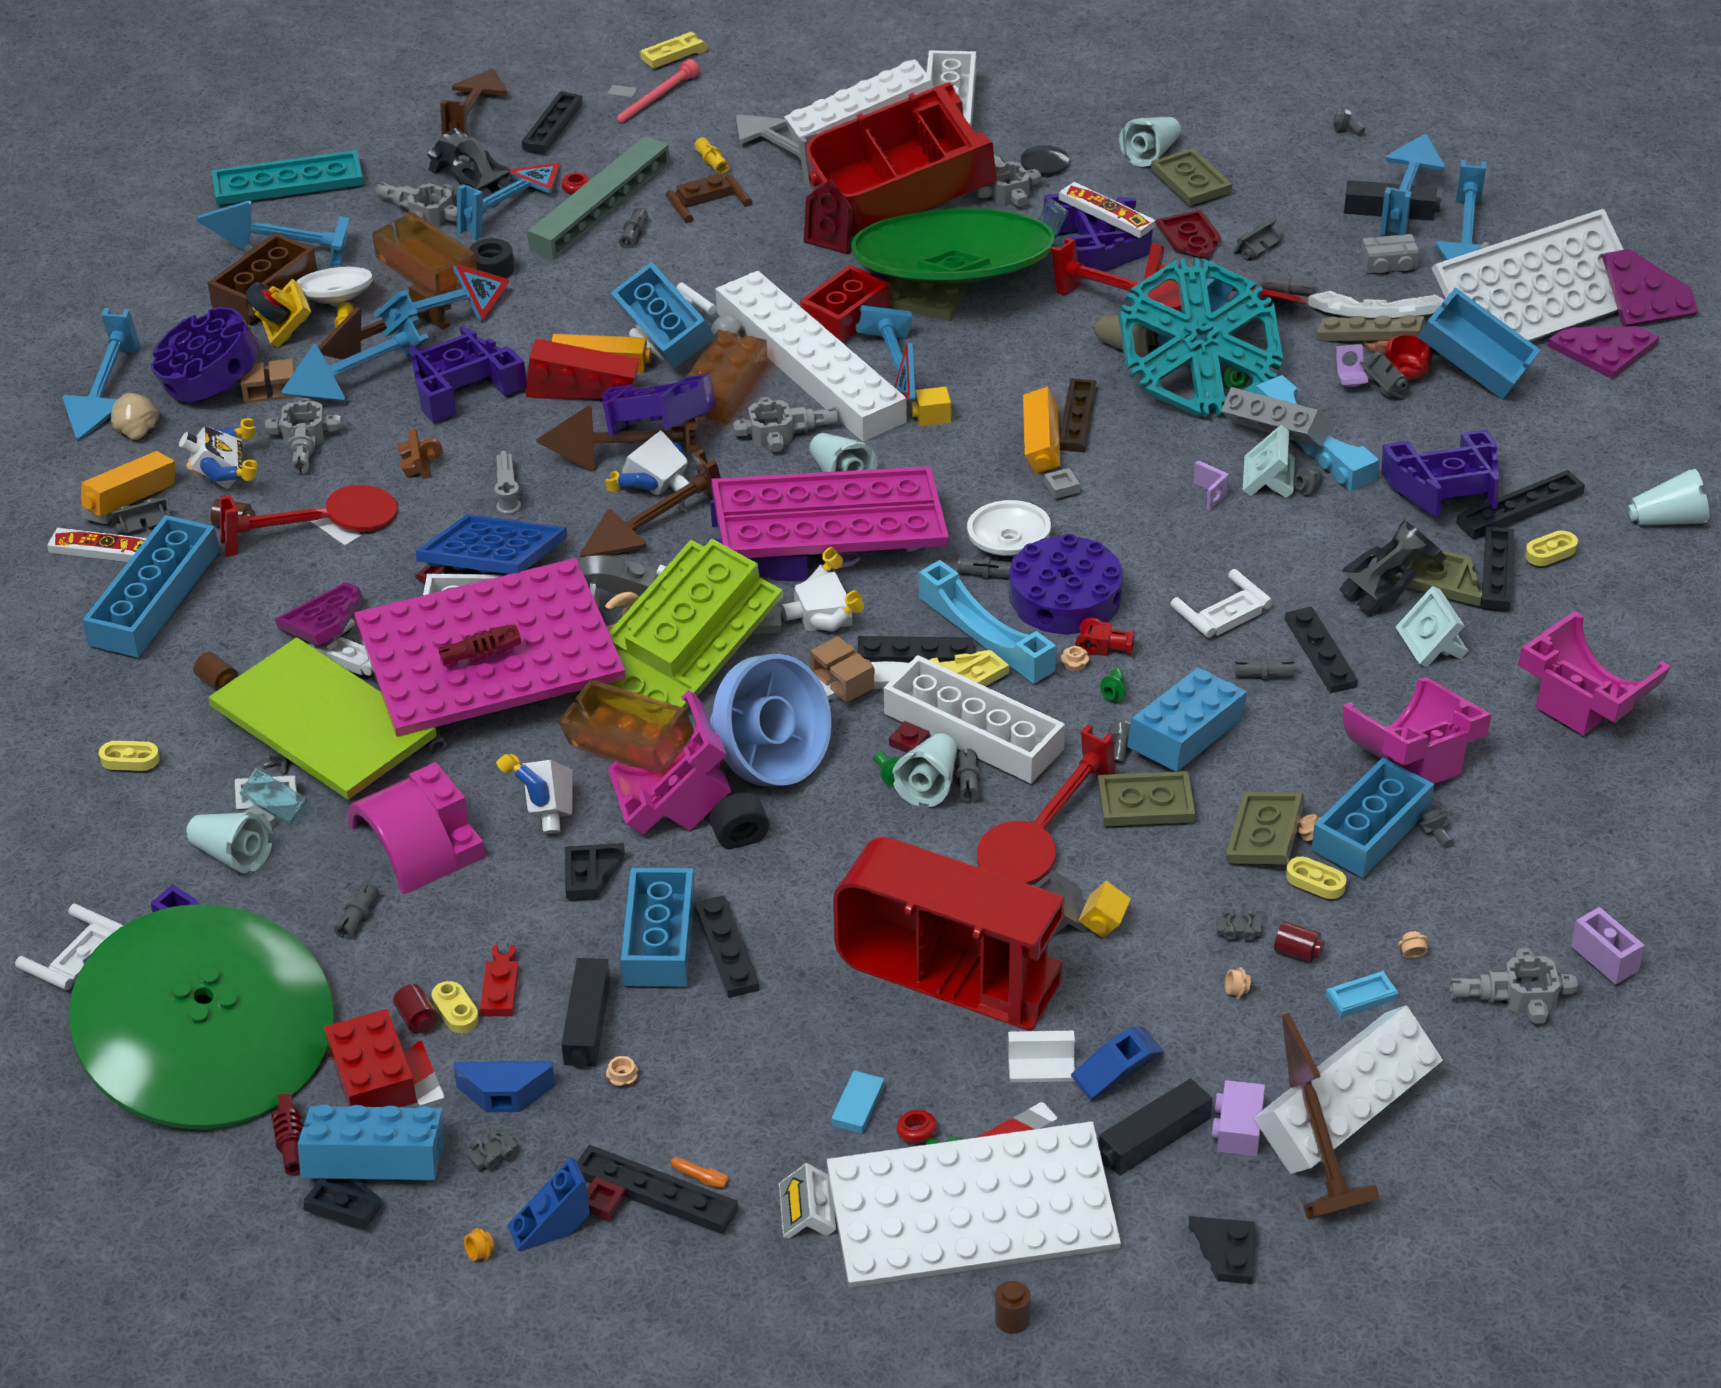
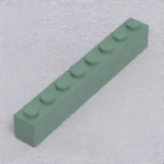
M648 136L640 139L527 231L529 251L554 260L670 164L669 144Z

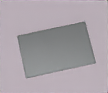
M612 85L608 94L633 97L637 88Z

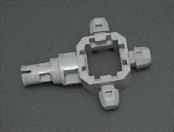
M994 155L997 182L975 190V195L981 199L991 197L996 204L1003 206L1013 203L1018 207L1026 205L1027 198L1030 195V186L1041 181L1040 172L1035 169L1026 171L1020 163L1013 161L1005 162L1003 158Z
M381 182L377 186V197L392 200L400 209L409 211L406 221L407 226L416 229L421 225L436 228L441 227L447 220L457 222V207L453 206L452 197L455 195V189L452 185L445 184L440 187L429 183L415 189L410 186L394 187Z
M308 397L283 406L281 419L277 417L265 421L267 434H283L284 444L288 446L293 456L291 468L296 473H300V468H302V473L308 471L309 457L315 451V446L324 442L326 430L334 432L342 428L340 416L327 415V417H324L323 405L317 401H312Z
M764 397L760 398L758 403H753L748 408L749 420L742 419L733 422V432L738 437L751 434L753 445L760 448L769 447L773 452L781 451L784 445L789 444L793 440L794 434L807 433L808 430H813L815 426L838 424L836 407L812 411V408L805 409L804 407L790 409L788 403L784 401H772L770 398Z
M1519 948L1515 957L1506 963L1504 972L1487 971L1486 974H1479L1477 979L1450 978L1449 980L1451 999L1478 996L1480 1000H1488L1489 1003L1506 1001L1509 1009L1517 1014H1528L1529 1019L1534 1024L1546 1022L1548 1013L1557 1006L1559 993L1561 995L1572 994L1578 988L1576 976L1571 974H1560L1558 976L1554 961L1546 956H1534V953L1529 948ZM1521 979V982H1532V979H1537V983H1543V986H1546L1547 989L1542 991V988H1531V991H1526V988L1520 987L1516 980Z

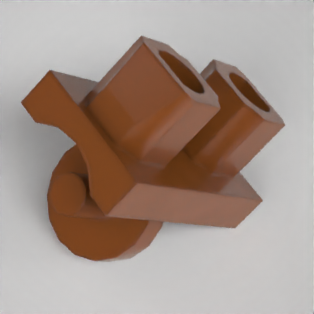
M412 429L408 431L409 440L398 444V451L403 459L400 461V467L407 478L420 473L423 479H428L431 477L429 460L433 461L441 456L443 451L442 445L438 440L427 438L420 442L417 430Z

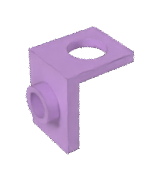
M1363 345L1336 346L1337 376L1341 385L1356 387L1360 386L1361 383H1368V376L1360 365L1361 361L1364 362ZM1348 351L1355 352L1358 357L1357 362L1351 366L1345 365L1342 361L1343 355Z
M1198 460L1194 466L1193 483L1208 489L1206 510L1210 511L1227 495L1229 474Z

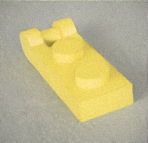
M689 32L640 50V57L654 69L694 53L699 55L705 53L708 45L702 39H699L695 33Z

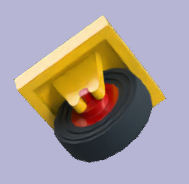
M293 279L282 290L274 286L269 288L262 283L255 282L246 291V297L253 306V310L256 311L255 315L262 320L270 344L277 348L291 337L293 331L301 323L305 322L311 313L300 283Z

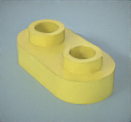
M1568 531L1550 533L1530 541L1526 547L1525 558L1529 563L1536 566L1549 565L1574 555L1577 550L1578 539L1573 533Z
M110 741L99 749L101 765L110 770L146 771L154 768L160 761L158 748L151 742Z
M1295 857L1287 864L1286 878L1290 884L1326 899H1336L1344 894L1346 877L1340 870L1308 857Z
M446 981L434 987L432 990L433 1006L448 1028L456 1033L472 1031L479 1022L478 1011L462 986L453 981Z

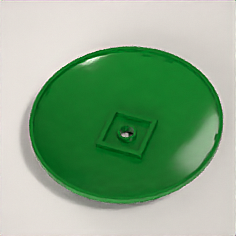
M950 208L927 210L879 221L861 230L853 238L851 244L852 255L856 261L871 270L911 282L963 284L999 278L1042 260L1052 252L1051 248L1055 246L1054 231L1047 224L1027 215L994 209Z
M197 904L165 908L134 919L120 927L97 946L84 963L73 986L69 1008V1026L73 1048L79 1063L95 1086L110 1100L138 1117L154 1123L183 1129L207 1130L241 1125L256 1120L277 1109L278 1094L290 1093L291 1097H294L319 1069L328 1050L324 1026L333 1024V1003L329 985L321 967L308 949L291 933L264 917L248 911L219 905ZM199 995H207L212 1001L208 1004L197 1003L194 999Z

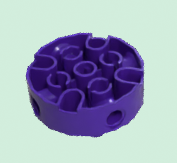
M226 307L208 309V314L199 318L192 315L182 320L164 335L152 353L155 359L151 363V370L167 394L175 400L187 401L192 404L221 391L231 390L238 379L252 370L259 350L257 337L242 314L235 309Z
M1068 533L1028 543L1013 558L1009 570V599L1013 608L1018 612V617L1024 623L1043 632L1069 635L1079 633L1081 621L1086 618H1097L1102 622L1108 623L1118 613L1122 599L1123 571L1119 559L1103 543L1080 538Z

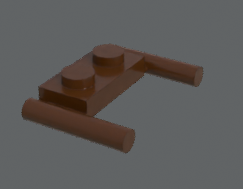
M722 174L711 175L708 178L678 185L675 192L673 190L666 192L667 199L685 223L693 221V216L686 207L728 196L731 193L737 196L744 207L752 205L751 198L732 174H727L725 177Z

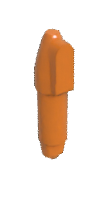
M677 1157L670 1161L671 1166L677 1171L709 1187L725 1188L729 1181L727 1175L711 1167L709 1169L703 1168Z

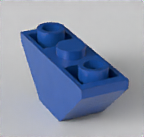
M1144 1026L1130 1027L1105 1043L1074 1070L1071 1077L1091 1101L1162 1055L1164 1051Z
M553 1061L454 1062L456 1087L485 1112H520L555 1087Z
M570 1157L507 1225L518 1251H524L570 1236L590 1215L587 1186L576 1159Z

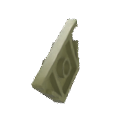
M1442 550V553L1447 558L1440 565L1432 559L1418 558L1407 567L1408 569L1413 568L1417 574L1406 588L1426 593L1434 586L1439 588L1446 598L1476 606L1481 605L1482 593L1478 591V579L1473 571L1471 557ZM1398 573L1393 577L1392 584L1397 583L1402 578V573Z

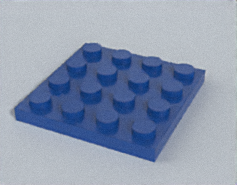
M467 514L416 550V561L425 562L432 567L446 565L453 566L455 570L476 569L479 573L483 574L497 572L504 573L505 576L519 573L531 567L567 538V527Z

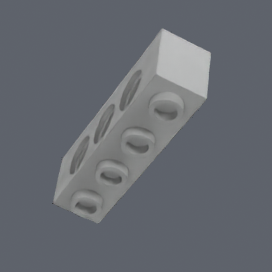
M1231 387L1221 409V412L1235 424L1270 434L1282 425L1289 430V439L1322 447L1333 424L1317 409Z

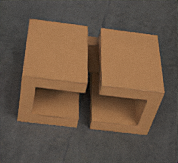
M292 359L268 361L269 366H264L263 362L253 363L252 370L240 378L244 404L268 401L266 382H270L272 385L273 400L297 398L281 394V391L294 373Z
M839 636L810 650L811 670L826 686L830 685V689L846 703L874 689L875 669L873 664L868 659H864L859 653H856L854 647L847 644Z

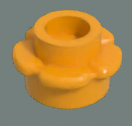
M475 1228L472 1230V1233L464 1237V1247L468 1257L472 1261L482 1258L484 1261H487L494 1250V1242L491 1235L482 1229Z

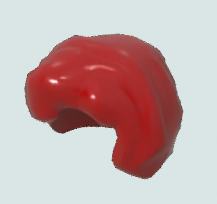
M1403 334L1388 340L1385 347V355L1394 364L1393 366L1397 367L1407 377L1408 381H1415L1429 371L1432 349L1417 336Z

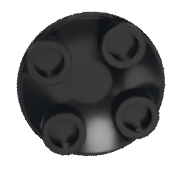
M1039 145L1031 147L1022 153L1021 165L1024 169L1038 170L1041 177L1050 178L1054 176V173L1063 170L1069 165V156L1061 148Z

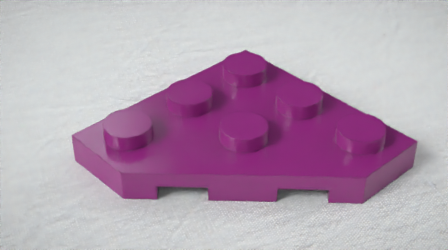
M1631 249L1607 252L1602 256L1622 326L1653 323L1693 316L1698 313L1691 287Z
M1638 326L1569 327L1561 329L1549 338L1548 347L1613 379L1657 346L1659 337Z
M344 582L275 618L278 629L317 646L327 645L334 640V637L343 633L363 596L358 586Z

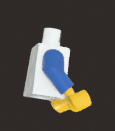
M243 419L240 428L237 429L230 427L215 430L210 427H203L197 436L188 432L183 434L179 446L190 451L191 467L222 487L229 489L240 476L246 481H252L256 477L257 462L255 460L243 461L242 440L237 438L241 436L243 439L250 440L255 436L256 427L254 426L253 419Z
M660 430L627 457L621 472L623 474L619 475L617 471H612L609 475L610 479H605L604 482L607 490L610 492H617L622 487H636L650 491L655 495L662 494L669 487L677 491L689 484V481L682 476L688 462L681 444L671 442Z
M504 754L496 761V764L505 774H509L514 769L516 772L515 776L524 783L528 812L541 818L542 833H559L560 817L572 814V769L552 760L524 763L521 766L520 760L516 755Z

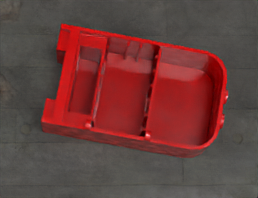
M951 82L917 95L910 93L908 94L909 98L864 116L862 113L857 114L856 119L815 135L808 142L806 153L810 170L808 178L813 187L811 193L830 179L834 181L853 208L852 236H856L864 228L879 221L922 212L997 182L993 143L990 139H987L983 132L976 134L964 117L962 101L955 92Z
M878 837L873 838L865 845L835 889L833 896L834 942L841 958L858 971L1018 1028L1032 1031L1062 982V961L1048 957V943L1064 918L1065 897L893 838Z

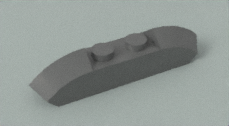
M596 555L578 558L579 568L582 570L588 585L596 584L597 588L615 594L633 592L640 597L659 576L656 569L616 556Z

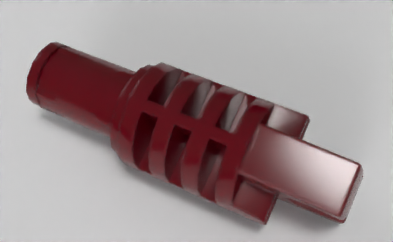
M516 624L489 629V631L484 630L481 633H474L472 636L467 635L463 638V641L438 647L443 666L467 658L474 661L479 657L484 658L486 655L498 654L520 645L521 637Z
M290 1093L278 1094V1111L271 1112L276 1148L282 1153L285 1173L295 1176L300 1174L297 1144L303 1129L301 1110L293 1108Z

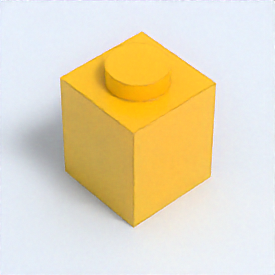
M946 387L915 390V401H911L910 406L912 417H917L919 426L951 423V401Z
M1105 881L1089 895L1078 921L1092 932L1105 938L1120 925L1131 898Z

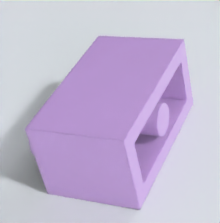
M1598 907L1576 920L1571 947L1615 985L1639 971L1644 944L1603 909Z
M1225 1080L1224 1093H1217L1215 1113H1221L1220 1119L1214 1118L1212 1138L1218 1139L1217 1152L1257 1156L1260 1128L1253 1117L1263 1110L1265 1085Z

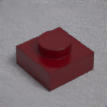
M904 721L889 737V746L908 753L930 738V731Z
M595 1177L587 1189L590 1214L610 1221L626 1198L625 1188Z

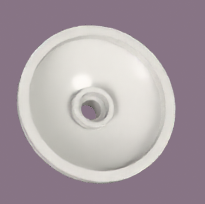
M336 267L307 274L297 282L300 283L305 298L318 303L339 306L341 302L354 299L365 291L372 283L373 278L372 273L364 268Z
M1017 500L997 501L984 505L970 516L967 523V533L971 542L983 551L998 556H1016L1026 544L1048 538L1051 532V521L1044 510L1034 504Z

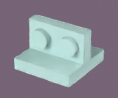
M1282 425L1244 456L1243 491L1246 494L1252 496L1265 484L1273 492H1278L1285 498L1293 493L1295 457L1288 453L1289 430Z
M1434 586L1425 593L1396 626V629L1418 663L1425 667L1429 666L1440 653L1446 656L1450 654L1461 659L1468 652V649L1458 636V633L1464 628V624L1442 591Z

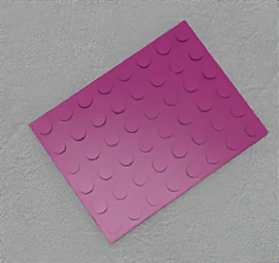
M577 558L354 612L356 625L396 737L626 679L623 664L584 574L579 568ZM516 624L521 637L520 645L498 654L493 653L491 656L479 657L474 661L467 658L443 666L438 647L463 641L465 636H472L477 632L481 633V631H489L491 628Z

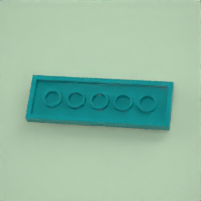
M357 150L212 170L217 205L364 185Z

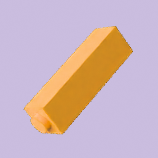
M553 334L552 342L639 358L638 373H644L646 364H651L652 353L651 348H647L646 337Z
M1047 386L1023 395L1025 457L1035 474L1060 466L1058 405Z
M155 451L81 482V506L101 517L122 506L129 505L175 484V461Z

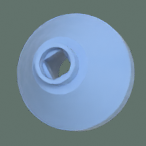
M784 654L750 657L735 665L724 677L718 688L710 723L714 733L720 736L727 754L724 757L725 762L739 777L759 786H782L794 784L805 779L817 768L826 753L830 740L831 711L823 685L806 664Z

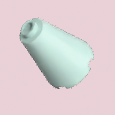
M1173 117L1136 118L1130 120L1120 132L1119 144L1123 155H1127L1131 159L1129 162L1139 167L1150 166L1151 161L1159 159L1179 138L1181 126Z
M820 433L810 443V453L823 472L877 469V456L870 446L864 442Z
M1696 469L1688 470L1632 498V504L1628 505L1631 521H1637L1638 525L1703 524L1708 522L1707 520L1710 519L1707 496L1703 494L1700 487L1703 485V482Z
M944 733L934 734L899 758L892 774L894 773L895 780L893 784L895 790L904 800L916 806H919V802L929 804L928 807H933L943 802L950 791L957 753V745L954 739Z
M258 813L196 815L190 820L186 829L187 838L191 844L240 873L257 871L266 862L272 847V843H268V833L272 834V827L268 819Z

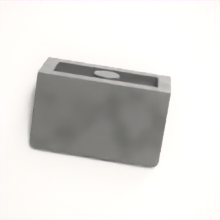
M1053 870L1034 885L1035 887L1065 897L1064 918L1054 935L1068 924L1083 933L1089 930V928L1078 921L1084 909V904L1077 884Z

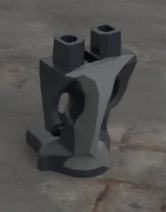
M459 128L452 129L444 134L434 148L427 153V156L431 159L428 168L431 172L436 174L450 165L451 170L449 174L460 185L464 184L482 191L483 199L492 195V191H499L512 184L508 179L510 169L494 161L489 152L483 150L475 137H467ZM458 156H467L470 158V161L464 162Z
M1403 520L1388 544L1382 548L1376 546L1366 551L1343 568L1342 573L1348 578L1339 591L1352 602L1362 591H1365L1366 594L1357 605L1369 616H1372L1381 606L1389 610L1396 603L1417 574L1413 568H1407L1414 560L1418 558L1432 559L1440 565L1447 557L1424 534L1409 522ZM1376 557V563L1369 566L1372 559ZM1398 573H1402V578L1397 583L1392 584L1393 577Z

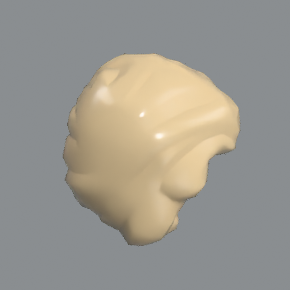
M136 393L122 395L113 404L111 411L113 429L119 434H125L131 440L142 439L149 429L155 427L160 417L159 409L156 408L151 400Z

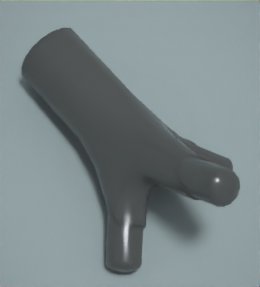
M279 752L274 755L265 756V759L268 761L262 763L264 769L273 765H280L281 774H287L289 759Z

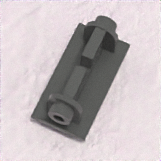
M1275 218L1268 223L1262 222L1250 234L1248 232L1242 234L1236 241L1238 245L1233 254L1241 251L1244 259L1252 260L1266 249L1268 250L1280 243L1283 234L1280 230H1276L1273 227L1277 219Z
M1376 352L1371 356L1369 364L1360 362V365L1367 371L1366 375L1368 378L1381 385L1379 390L1390 398L1394 395L1403 400L1405 399L1400 392L1408 386V379L1397 367L1393 366L1394 364L1385 354Z
M165 497L159 499L151 498L144 503L134 506L126 505L118 508L116 511H112V521L117 534L127 536L143 531L142 521H146L148 529L155 528L165 515H171L169 510H167Z

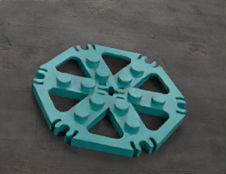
M1182 258L1179 266L1177 260L1173 261L1131 288L1127 293L1125 301L1130 302L1132 306L1129 307L1122 304L1118 314L1126 370L1128 371L1134 367L1129 376L1133 377L1139 374L1143 377L1138 384L1139 388L1145 387L1142 392L1197 417H1200L1202 414L1203 418H1207L1209 414L1208 408H1214L1216 416L1220 417L1222 414L1221 409L1227 397L1224 395L1219 362L1244 372L1252 378V385L1244 389L1248 392L1256 393V385L1276 378L1277 374L1271 372L1269 368L1279 370L1282 365L1283 355L1275 307L1273 303L1272 306L1266 308L1271 301L1270 297L1266 300H1260L1257 297L1263 290L1262 287L1256 288L1258 283L1204 258L1201 261L1198 258H1194L1192 262L1193 267H1188L1185 263V258ZM1215 279L1236 289L1238 296L1211 313L1206 280ZM1168 280L1176 282L1179 288L1182 313L1148 298V293ZM1252 320H1259L1264 325L1267 350L1264 351L1230 334ZM1136 325H1141L1171 340L1142 358L1135 352L1132 328ZM1197 333L1199 335L1208 333L1204 341L1202 339L1194 341ZM1189 361L1195 390V397L1193 399H1185L1165 390L1161 386L1163 378Z

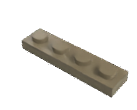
M1384 315L1377 318H1365L1362 316L1338 318L1332 316L1322 318L1317 331L1318 341L1389 340L1403 334L1418 336L1425 326V317L1406 315L1404 317L1390 318Z

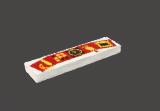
M1073 182L1059 192V200L1140 238L1155 228L1154 219L1076 182Z
M57 528L47 547L49 553L128 562L146 538Z

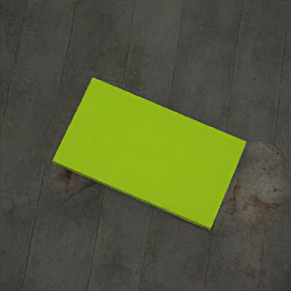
M711 538L705 546L690 540L609 631L625 669L626 679L582 689L581 691L663 737L689 707L682 700L681 696L688 690L697 697L783 598V590L759 577L758 564L714 539Z
M297 637L208 697L209 705L348 800L437 737L435 727L396 737L381 692Z

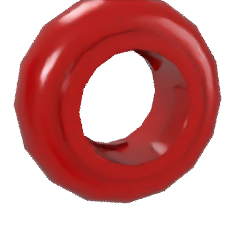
M570 173L562 179L561 187L566 193L574 194L591 179L584 173Z
M924 1110L907 1112L899 1118L896 1124V1132L900 1139L912 1144L923 1143L929 1140L937 1130L935 1117Z

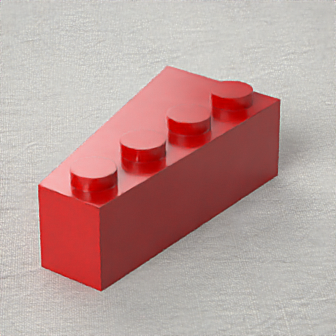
M536 338L529 357L526 398H602V393L610 387L636 384L639 358Z

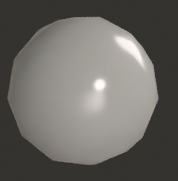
M727 315L714 320L711 326V331L715 336L714 343L725 348L735 346L742 329L740 321L733 316Z

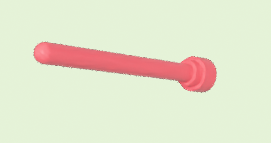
M692 59L686 60L680 65L678 73L617 116V121L619 123L626 122L683 80H693L700 74L698 64Z

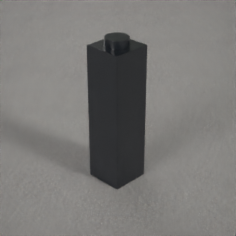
M1347 180L1344 214L1382 217L1386 188L1399 189L1401 184ZM1412 185L1408 219L1434 221V213L1440 212L1441 197H1436L1437 187Z
M577 958L561 1044L564 1065L578 1068L584 1066L596 1067L611 980L609 959Z
M1189 1078L1099 1135L1098 1146L1103 1165L1106 1168L1113 1169L1119 1176L1126 1173L1211 1119L1213 1098L1195 1081Z

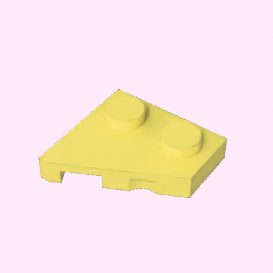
M992 650L979 651L974 654L955 655V660L939 663L938 658L930 659V661L983 686H987L1009 674V664Z

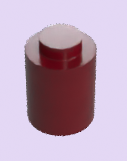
M1283 921L1275 939L1274 951L1312 963L1314 957L1318 959L1321 957L1325 941L1321 940L1320 932Z
M409 984L400 988L395 993L393 1004L412 1033H425L433 1028L438 1020V1014L419 985Z

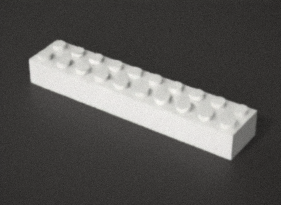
M756 271L715 288L717 313L720 316L727 315L738 319L742 325L740 334L825 409L836 407L838 420L862 442L907 422L906 397L762 273Z

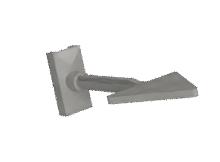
M736 115L741 144L762 136L792 152L801 160L804 183L812 186L808 178L810 170L806 148L808 142L821 132L817 131L798 139L799 144L774 131L787 125L785 119Z

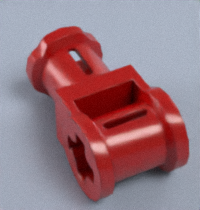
M1086 618L1081 621L1079 627L1081 634L1076 638L1075 646L1085 649L1088 653L1087 655H1108L1109 649L1123 651L1127 655H1132L1135 631L1112 630L1113 623L1102 622L1097 618ZM1089 640H1091V646L1088 648Z

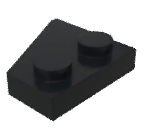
M624 843L565 847L566 900L597 898L625 855Z
M321 1178L303 1200L304 1211L362 1229L368 1226L381 1208L380 1197L371 1189L365 1188L363 1182L359 1179Z
M1189 1216L1188 1228L1190 1232H1194L1199 1241V1248L1204 1258L1210 1262L1211 1270L1216 1280L1220 1282L1252 1284L1255 1221Z

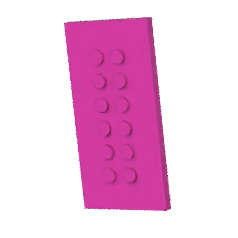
M931 466L712 479L711 488L721 544L746 558L822 554L829 547H833L837 552L948 546L949 536Z

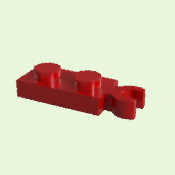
M494 945L492 947L493 961H486L480 1006L481 1016H513L519 972L518 961H515L516 948L514 945H510V951L507 954H500L498 945Z

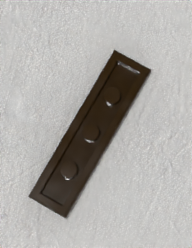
M1070 378L1059 436L1060 451L1085 453L1097 381Z

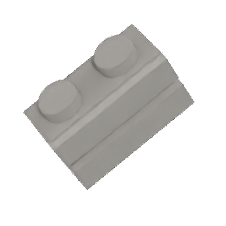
M1412 234L1362 238L1360 258L1366 274L1417 269L1419 251Z

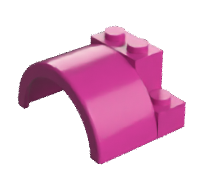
M1572 612L1521 648L1518 666L1541 679L1536 708L1584 736L1601 723L1602 717L1615 723L1629 713L1634 703L1663 682L1669 672L1670 665L1660 661L1657 670L1641 681H1629L1613 675L1596 660L1588 647L1583 629L1584 616L1578 612Z
M1428 677L1418 679L1411 701L1400 717L1390 726L1385 727L1356 710L1351 702L1343 706L1344 728L1354 743L1377 757H1383L1434 784L1461 774L1467 743L1488 735L1492 715Z
M690 690L686 691L681 698L691 707L695 718V728L690 742L678 755L662 764L650 767H631L615 761L608 768L626 825L643 835L652 826H655L663 815L690 831L699 822L704 820L714 806L731 792L725 773L719 769L720 762L727 755L721 738L714 733L704 705Z
M436 762L410 773L408 779L355 801L349 806V825L354 830L357 828V823L363 820L370 824L388 855L398 888L403 894L412 892L485 858L483 840L468 823L464 795Z

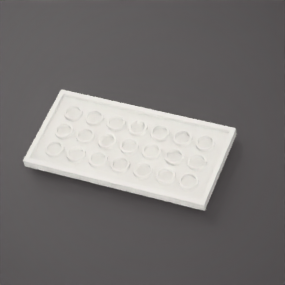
M1601 209L1437 263L1431 269L1445 298L1456 287L1531 342L1555 334L1561 329L1575 327L1618 312L1602 256L1607 252L1624 249L1605 210Z
M1093 1121L827 1159L828 1176L849 1288L1120 1249V1237Z

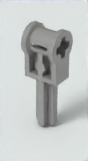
M501 451V454L496 456L498 483L494 487V492L499 500L496 509L502 515H514L521 509V503L517 500L519 485L514 481L512 455L506 454V451Z

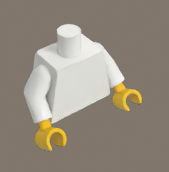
M829 547L822 555L826 563L819 565L807 580L794 587V602L782 604L781 607L785 621L801 618L807 631L825 630L833 632L839 627L852 626V612L860 613L864 609L862 596L858 591L853 590L846 594L836 573L830 572L831 569L840 568L843 564V559L833 547Z

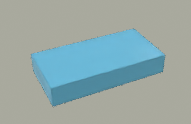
M1384 971L1326 989V997L1340 1018L1398 1000L1399 994Z
M853 1071L832 1115L831 1126L863 1134L884 1089L885 1078Z

